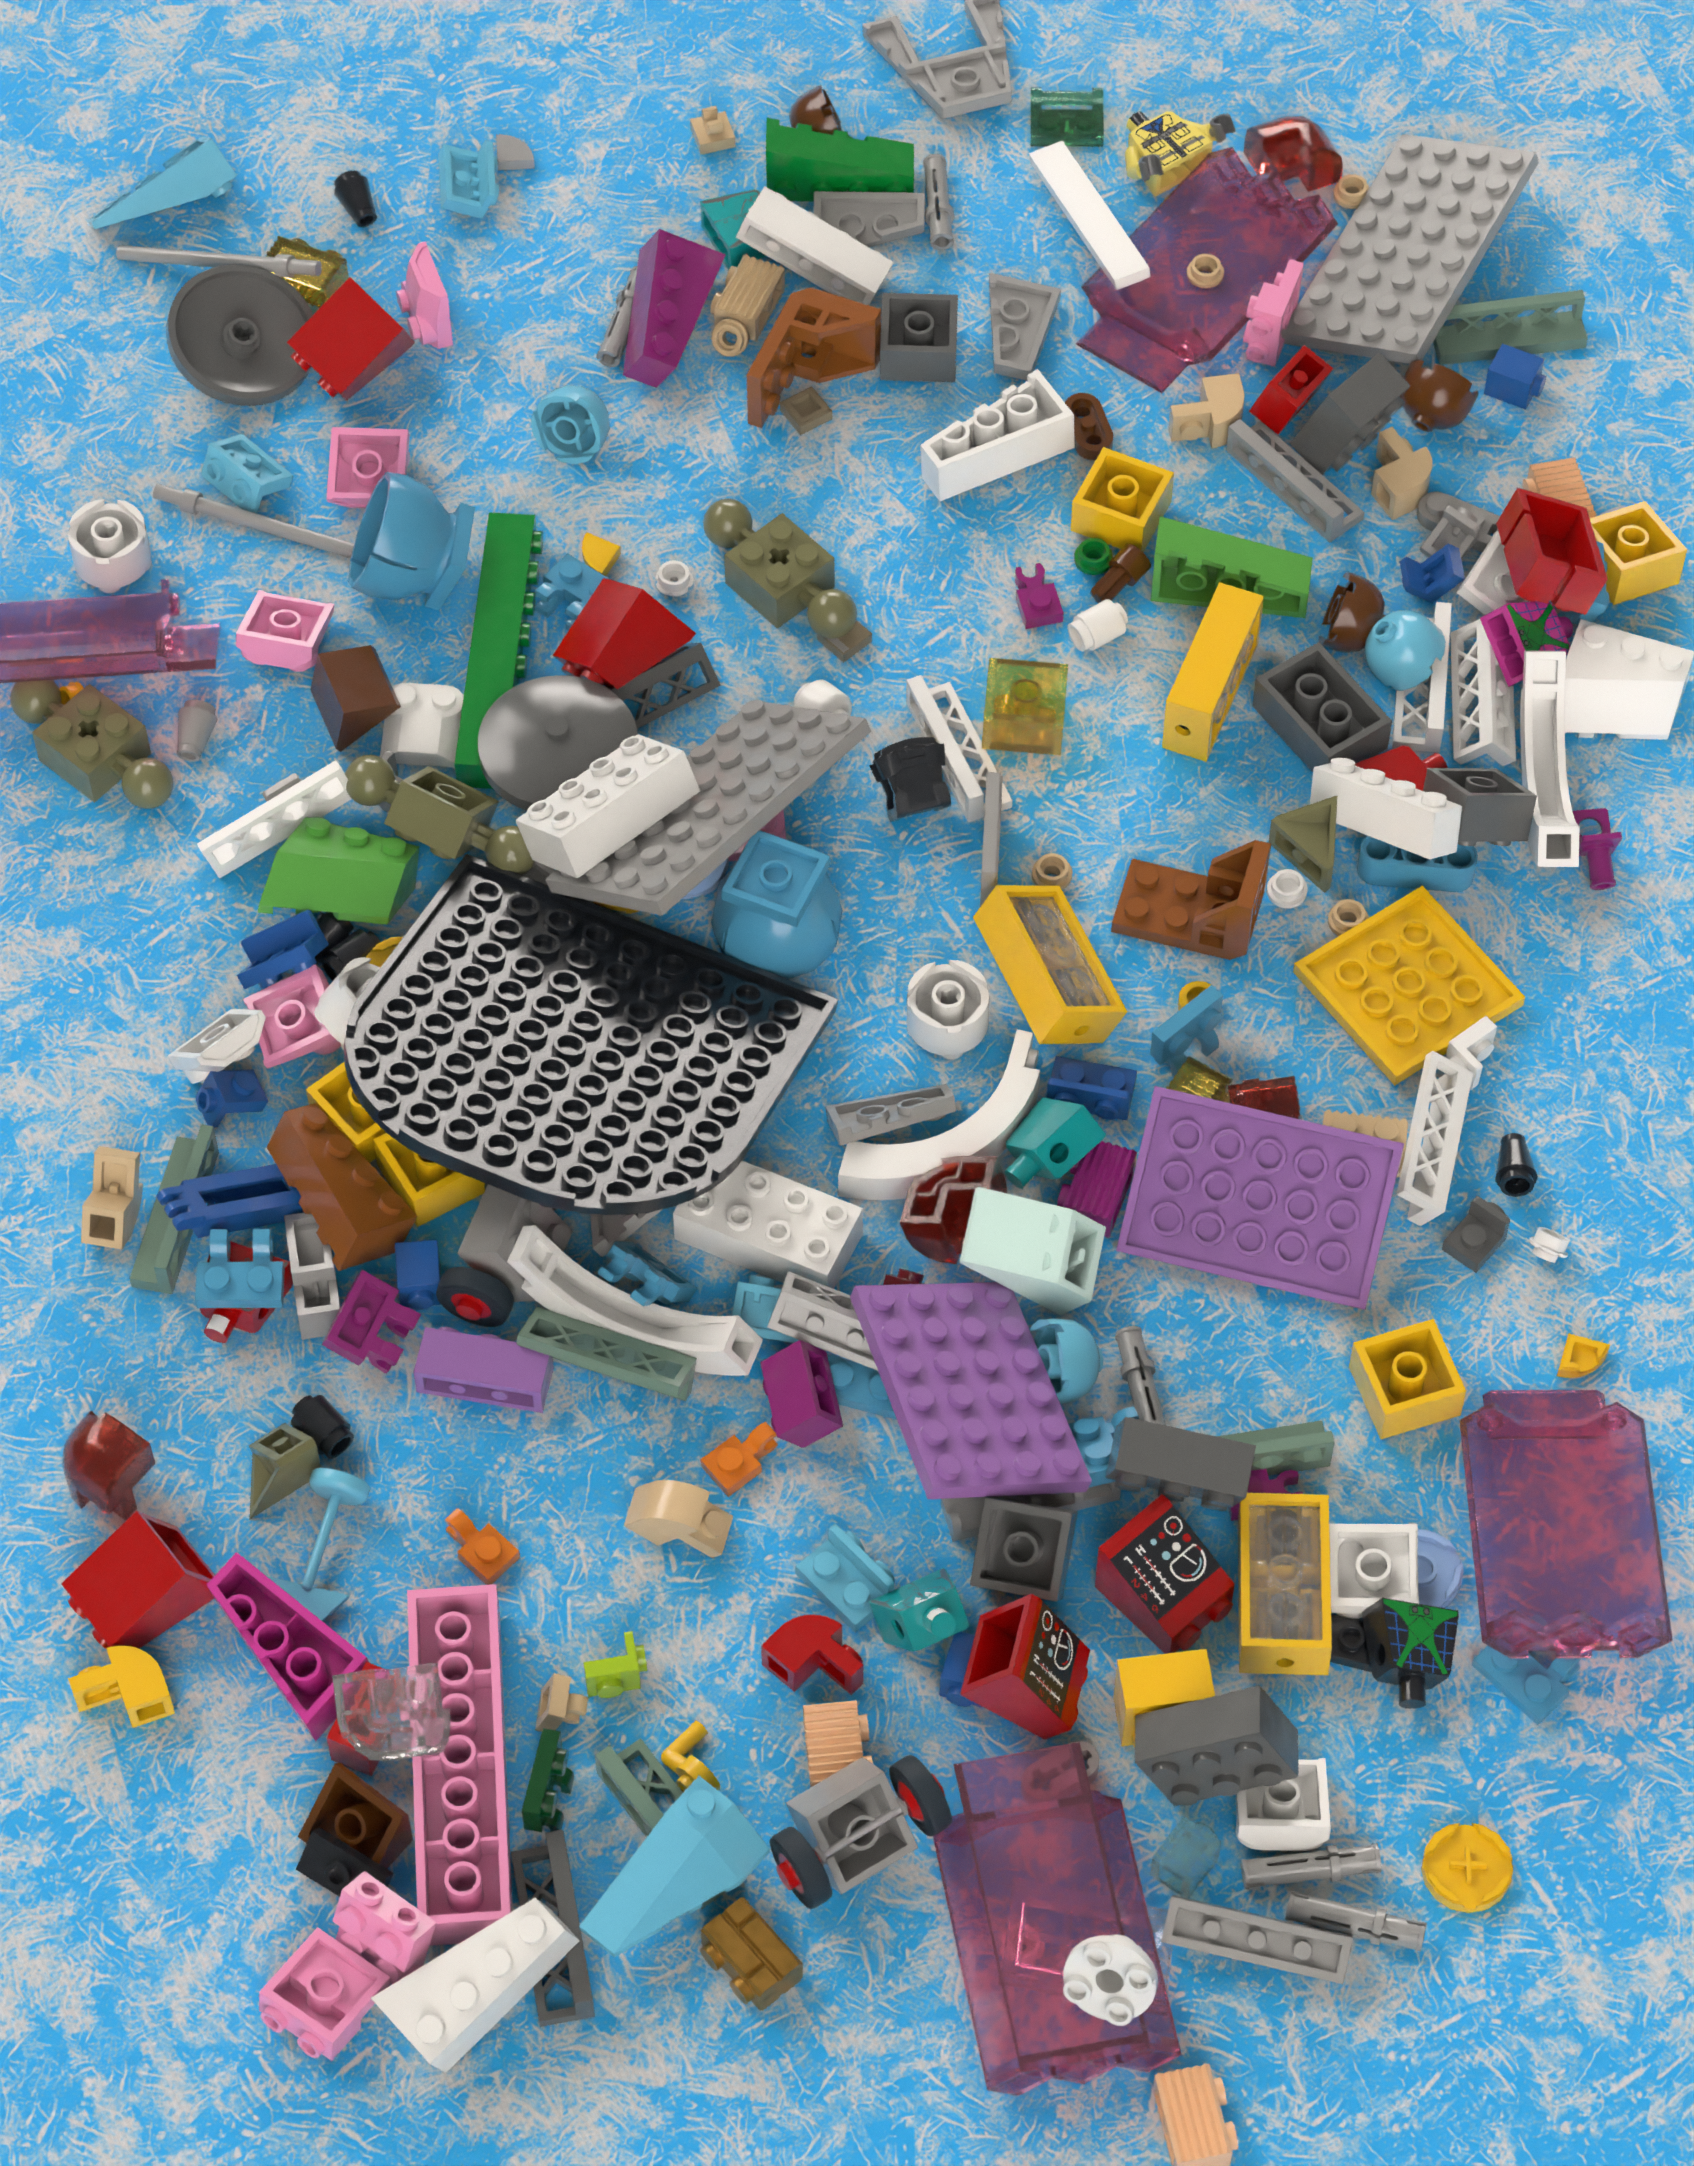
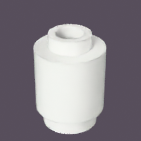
M1105 599L1074 616L1073 622L1068 624L1067 629L1073 644L1081 652L1087 649L1094 651L1125 634V624L1128 623V617L1124 608L1119 603H1113L1111 600Z

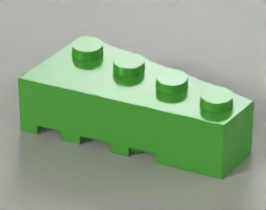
M1160 516L1154 556L1151 601L1208 607L1220 582L1264 596L1263 614L1306 618L1313 557Z

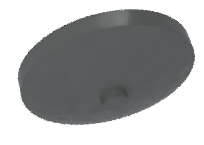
M246 265L218 266L194 276L177 293L172 302L166 324L167 345L172 360L181 374L204 394L233 405H264L291 394L308 376L311 368L305 372L290 357L294 350L287 341L310 319L313 313L305 299L292 285L269 271Z
M567 675L535 678L508 690L489 708L482 720L478 733L479 762L486 780L496 793L509 803L528 810L533 803L545 800L559 790V786L563 782L574 779L589 769L593 761L606 757L620 747L622 741L631 736H636L638 734L637 726L631 711L622 699L597 682Z

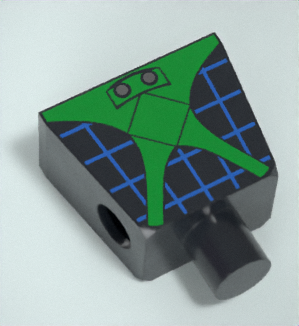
M1381 1598L1362 1612L1372 1676L1377 1682L1398 1685L1400 1707L1407 1709L1424 1707L1426 1705V1690L1434 1688L1449 1677L1459 1618L1457 1610Z

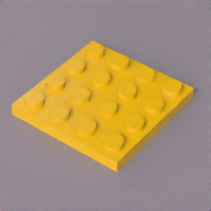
M1423 885L1295 962L1293 967V973L1394 1086L1421 1070L1424 1066L1425 1056L1431 1051H1435L1442 1056L1445 1055L1449 1041L1483 1017L1487 1016L1495 1024L1522 1007L1525 1001V996Z

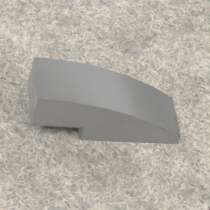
M297 1213L285 1215L288 1251L301 1338L304 1340L323 1337L327 1335L341 1308L335 1265L332 1261V1248L330 1245H323L316 1233L319 1226L312 1214Z

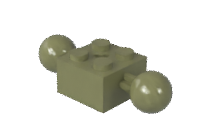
M721 499L714 502L707 509L703 519L706 536L713 544L719 547L733 548L724 554L725 583L778 629L807 607L808 622L818 635L828 639H837L845 636L852 630L857 620V608L855 602L847 593L842 590L833 589L835 587V558L789 518L781 513L755 532L752 530V516L748 508L737 500Z
M39 673L28 674L21 677L14 684L11 690L10 702L15 714L25 722L41 724L32 732L39 761L95 803L122 779L124 795L133 805L139 808H156L168 800L173 790L172 774L163 762L154 758H147L151 754L146 726L91 684H88L65 705L61 703V692L58 685L46 675Z
M376 755L360 756L347 767L345 775L348 779L346 784L348 795L355 802L364 806H376L383 802L391 804L384 824L394 828L395 834L400 838L412 842L419 841L429 846L430 851L434 855L444 859H456L477 847L485 851L487 862L500 869L512 871L520 875L528 872L534 865L535 861L530 856L518 826H504L497 830L489 827L499 803L498 800L430 766L401 780V782L396 780L391 765L385 759Z

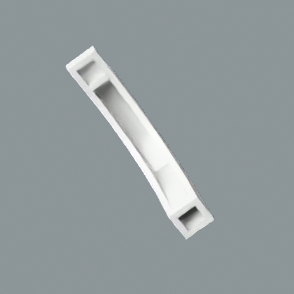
M1524 651L1523 689H1521L1520 706L1522 786L1537 795L1528 840L1532 857L1538 867H1579L1580 826L1576 823L1572 812L1566 770L1565 651Z
M1017 1029L1009 1061L997 1089L989 1100L963 1123L940 1135L916 1142L890 1145L857 1141L848 1143L838 1174V1196L859 1200H895L922 1196L948 1188L969 1178L999 1157L1006 1149L1008 1138L1033 1109L1039 1093L1040 1070L1036 1069L1039 1050L1032 1049L1033 1032Z
M536 1225L523 1226L507 1261L525 1278L521 1288L548 1310L697 1358L695 1372L728 1376L749 1375L763 1341L738 1315H699L673 1310L653 1303L649 1306L640 1305L630 1297V1294L599 1279L573 1261Z

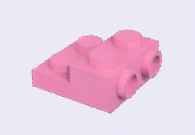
M1290 259L1284 274L1277 273L1274 284L1264 282L1259 296L1252 295L1246 317L1252 320L1248 321L1243 336V342L1248 343L1246 359L1273 367L1276 366L1285 343V339L1281 336V331L1287 329L1291 315L1299 302L1304 263Z
M365 1871L342 1889L333 1922L339 1926L336 1940L390 1976L391 1985L423 1966L437 1923Z
M317 1927L259 1991V2011L262 2012L260 2016L264 2024L274 2032L281 2033L286 2029L298 2037L297 2043L299 2047L310 2057L318 2058L322 2054L333 2061L361 2029V2019L375 2004L371 1997L389 1987L391 1977Z

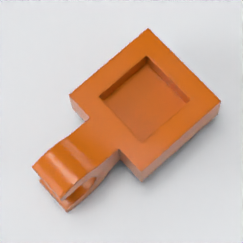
M765 1421L758 1425L743 1443L733 1435L700 1459L701 1467L729 1497L762 1472V1467L758 1460L778 1446V1443L773 1439L776 1437V1433Z
M458 1508L445 1519V1522L449 1525L446 1528V1532L463 1546L457 1551L458 1559L486 1585L493 1584L520 1559V1551L491 1524L488 1523L483 1529L478 1531L469 1517Z

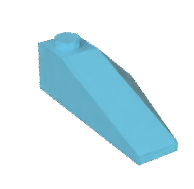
M201 136L163 163L165 171L162 173L157 171L146 176L135 186V192L132 194L127 192L90 218L87 223L91 228L98 229L205 198L210 194L217 198L233 186L230 180L235 178L237 174L213 139Z
M698 1776L666 1811L580 1924L579 1930L615 1958L660 1932L665 1924L686 1912L691 1914L703 1907L702 1903L724 1890L727 1893L741 1885L769 1854L770 1848L738 1807L707 1781Z

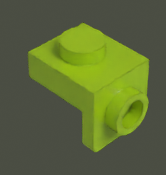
M633 1631L624 1632L626 1655L583 1662L588 1697L613 1698L621 1695L623 1691L641 1689L639 1672L648 1671L644 1645L635 1646Z

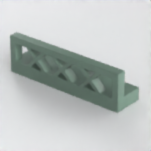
M1583 290L1455 305L1446 320L1458 318L1462 320L1456 325L1444 326L1443 324L1433 341L1439 365L1494 359L1502 344L1530 354L1586 348L1588 338L1582 322L1585 302ZM1573 305L1572 311L1554 312L1561 306ZM1525 310H1535L1529 316L1518 317ZM1487 315H1499L1492 321H1481Z
M201 1124L196 1140L177 1136L159 1191L164 1188L179 1186L183 1180L212 1175L219 1154L213 1126ZM156 1198L129 1279L131 1287L173 1294L193 1230H176L172 1223L173 1218L168 1217L164 1211L165 1206L161 1205Z
M536 1306L517 1336L516 1345L686 1401L692 1392L697 1358Z
M1322 1420L1216 1436L1256 1445L1251 1471L1267 1469L1268 1476L1281 1474L1288 1470L1303 1471L1330 1467L1334 1448L1332 1431L1325 1432Z
M641 1738L618 1754L609 1745L595 1755L597 1774L647 1838L664 1815L650 1798V1793L668 1794L676 1801L683 1792ZM640 1756L649 1768L647 1780H637L625 1764ZM654 1775L660 1783H653ZM725 1890L702 1903L703 1907L701 1909L725 1894Z

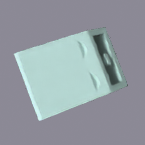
M978 1187L974 1192L959 1263L1059 1315H1063L1092 1300L1106 1227L1073 1209Z

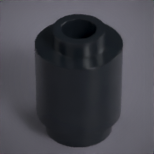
M358 929L327 951V957L321 960L322 967L333 982L350 961L366 957L381 941L373 932L369 931L366 933Z
M311 1395L306 1396L294 1406L291 1426L314 1439L319 1455L324 1454L328 1459H333L342 1454L351 1445L354 1435L350 1431V1424L323 1395L315 1397Z

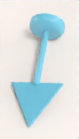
M316 1468L312 1470L310 1476V1488L320 1497L329 1500L303 1583L299 1584L267 1577L324 1622L350 1598L346 1594L313 1587L339 1504L348 1506L363 1504L368 1498L370 1486L362 1479L349 1473L329 1468Z

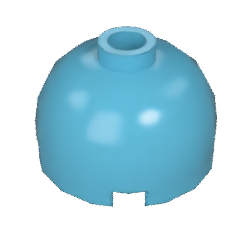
M565 385L555 388L538 403L531 417L532 433L538 445L544 451L549 448L553 453L559 454L555 459L562 463L579 464L589 461L604 445L610 430L609 414L603 400L595 392L583 386Z
M1398 610L1384 616L1372 627L1365 642L1364 652L1368 667L1378 680L1385 686H1392L1397 691H1404L1416 687L1429 678L1433 673L1429 667L1434 663L1436 657L1441 661L1445 652L1446 640L1443 632L1419 612Z
M1039 1319L1035 1322L1030 1332H1037L1034 1342L1060 1404L1077 1401L1091 1391L1099 1372L1103 1368L1104 1360L1101 1349L1098 1347L1092 1334L1083 1325L1073 1320Z

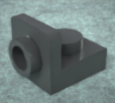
M1476 1196L1470 1204L1467 1216L1443 1241L1442 1250L1477 1273L1506 1240L1510 1218L1495 1203L1486 1202L1479 1196Z

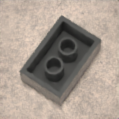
M1379 352L1324 399L1290 444L1322 475L1331 468L1338 472L1353 458L1352 454L1359 448L1364 450L1378 437L1377 433L1392 420L1391 416L1405 404L1401 397L1410 388L1409 383Z
M1320 642L1256 678L1253 707L1312 772L1314 767L1331 763V760L1334 758H1347L1358 763L1388 749L1392 720Z
M1125 1417L1115 1428L1105 1478L1116 1480L1114 1487L1122 1490L1140 1492L1141 1488L1149 1487L1159 1490L1158 1497L1163 1494L1169 1500L1183 1502L1184 1497H1194L1202 1499V1507L1227 1511V1507L1235 1506L1246 1498L1256 1445Z
M1258 1685L1136 1715L1135 1763L1174 1806L1193 1805L1200 1800L1221 1795L1232 1796L1242 1790L1259 1786H1274L1281 1781L1298 1778V1730L1263 1688Z

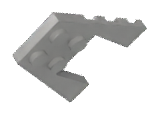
M964 0L965 13L982 47L919 62L897 16L863 24V36L942 119L1011 103L1012 90L1000 0Z

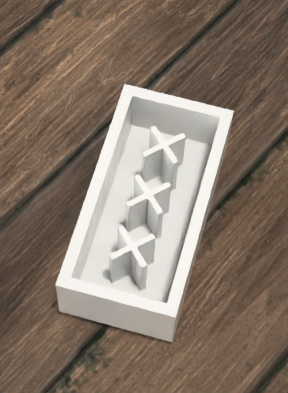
M637 734L622 741L620 747L606 757L593 761L589 769L576 778L563 782L559 786V790L545 800L533 803L527 812L515 821L532 860L579 878L699 793L700 789L683 750Z
M741 1161L737 1168L713 1189L693 1200L677 1205L673 1213L674 1239L782 1283L789 1271L834 1289L863 1235V1208Z

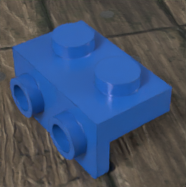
M305 910L243 939L241 945L251 964L242 970L237 977L244 990L256 984H259L261 989H264L280 981L283 978L282 972L292 968L294 973L297 974L315 965L317 961L314 957L329 944L312 912Z

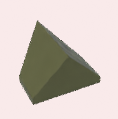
M1338 795L1280 814L1271 820L1268 843H1271L1274 849L1324 893L1331 887Z
M283 1423L249 1445L252 1451L249 1520L310 1482L312 1470L321 1468L317 1445L312 1437Z

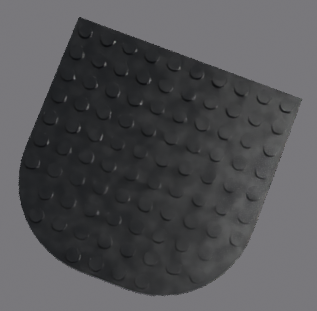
M466 854L355 1002L347 1023L344 1042V1063L352 1090L365 1111L387 1134L424 1159L431 1160L441 1166L518 1197L538 1203L543 1207L598 1215L650 1213L693 1200L723 1182L737 1168L835 1014L839 999L587 900L552 893L546 884L512 871L500 869L492 863Z

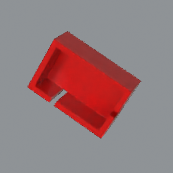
M1517 487L1496 523L1501 543L1505 546L1503 550L1515 594L1530 602L1539 601L1548 604L1551 600L1552 604L1559 610L1565 612L1574 611L1586 615L1608 580L1587 508Z

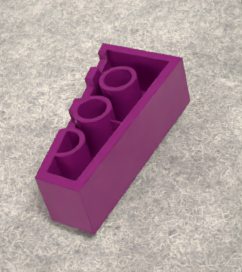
M661 229L639 250L623 376L657 388L677 368L726 254Z

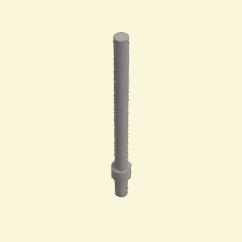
M119 245L116 250L118 260L212 268L224 265H246L287 278H292L295 274L320 276L322 271L320 261L296 259L294 255L277 254L275 257L128 245Z
M156 484L154 488L153 498L178 505L181 511L194 515L201 512L351 559L354 543L203 497L201 492L188 488L181 491L162 484Z

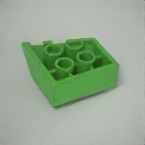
M305 817L276 852L258 905V913L273 914V907L296 909L295 915L305 910H310L312 913L321 911L333 912L337 920L388 925L415 889L420 846L408 844L396 837L385 838L373 835L362 828H346L331 824L323 818Z

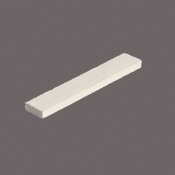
M1060 141L1029 153L1031 165L1114 288L1119 290L1151 277L1149 266L1064 142Z

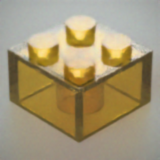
M989 658L982 749L1061 755L1068 664Z

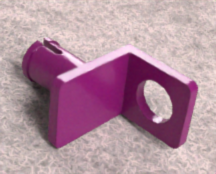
M1606 808L1572 811L1578 825L1583 820L1593 819L1601 827V834L1582 836L1579 833V856H1587L1591 882L1590 889L1604 890L1614 887L1616 880L1614 879L1611 854L1622 840L1621 832L1611 833L1609 814Z

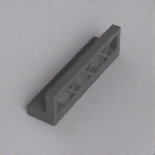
M688 643L621 688L605 687L614 692L622 701L628 699L639 703L634 719L638 729L721 686L702 643ZM698 662L707 682L696 688L682 684L687 667ZM677 673L675 681L668 679V677ZM659 682L673 686L668 702L662 706L649 701L653 685ZM680 689L687 691L685 694L678 697ZM643 691V694H642V697H641V698L636 697V696H633V695H635V694H637V693ZM646 707H650V708H653V709H654V710H652V711H650V712L644 714V713H645V710H646Z
M563 1830L546 1832V1846L511 1852L520 1906L528 1902L527 1888L534 1893L530 1900L536 1898L540 1901L542 1898L558 1909L557 1917L580 1940L566 1954V1957L555 1971L550 1970L545 1975L549 1978L545 1985H542L541 1979L533 1987L540 2027L595 2017ZM549 1859L551 1872L541 1886L524 1877L522 1864ZM552 1884L554 1886L555 1896L548 1892V1889L551 1887ZM567 1968L570 1981L562 1977ZM557 1983L572 1993L574 2007L547 2011L545 1997Z

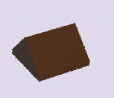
M367 645L318 653L311 693L336 750L341 752L398 710L401 705L373 646Z
M340 1762L334 1764L298 1835L307 1844L311 1832L320 1827L387 1869L413 1841L408 1814Z

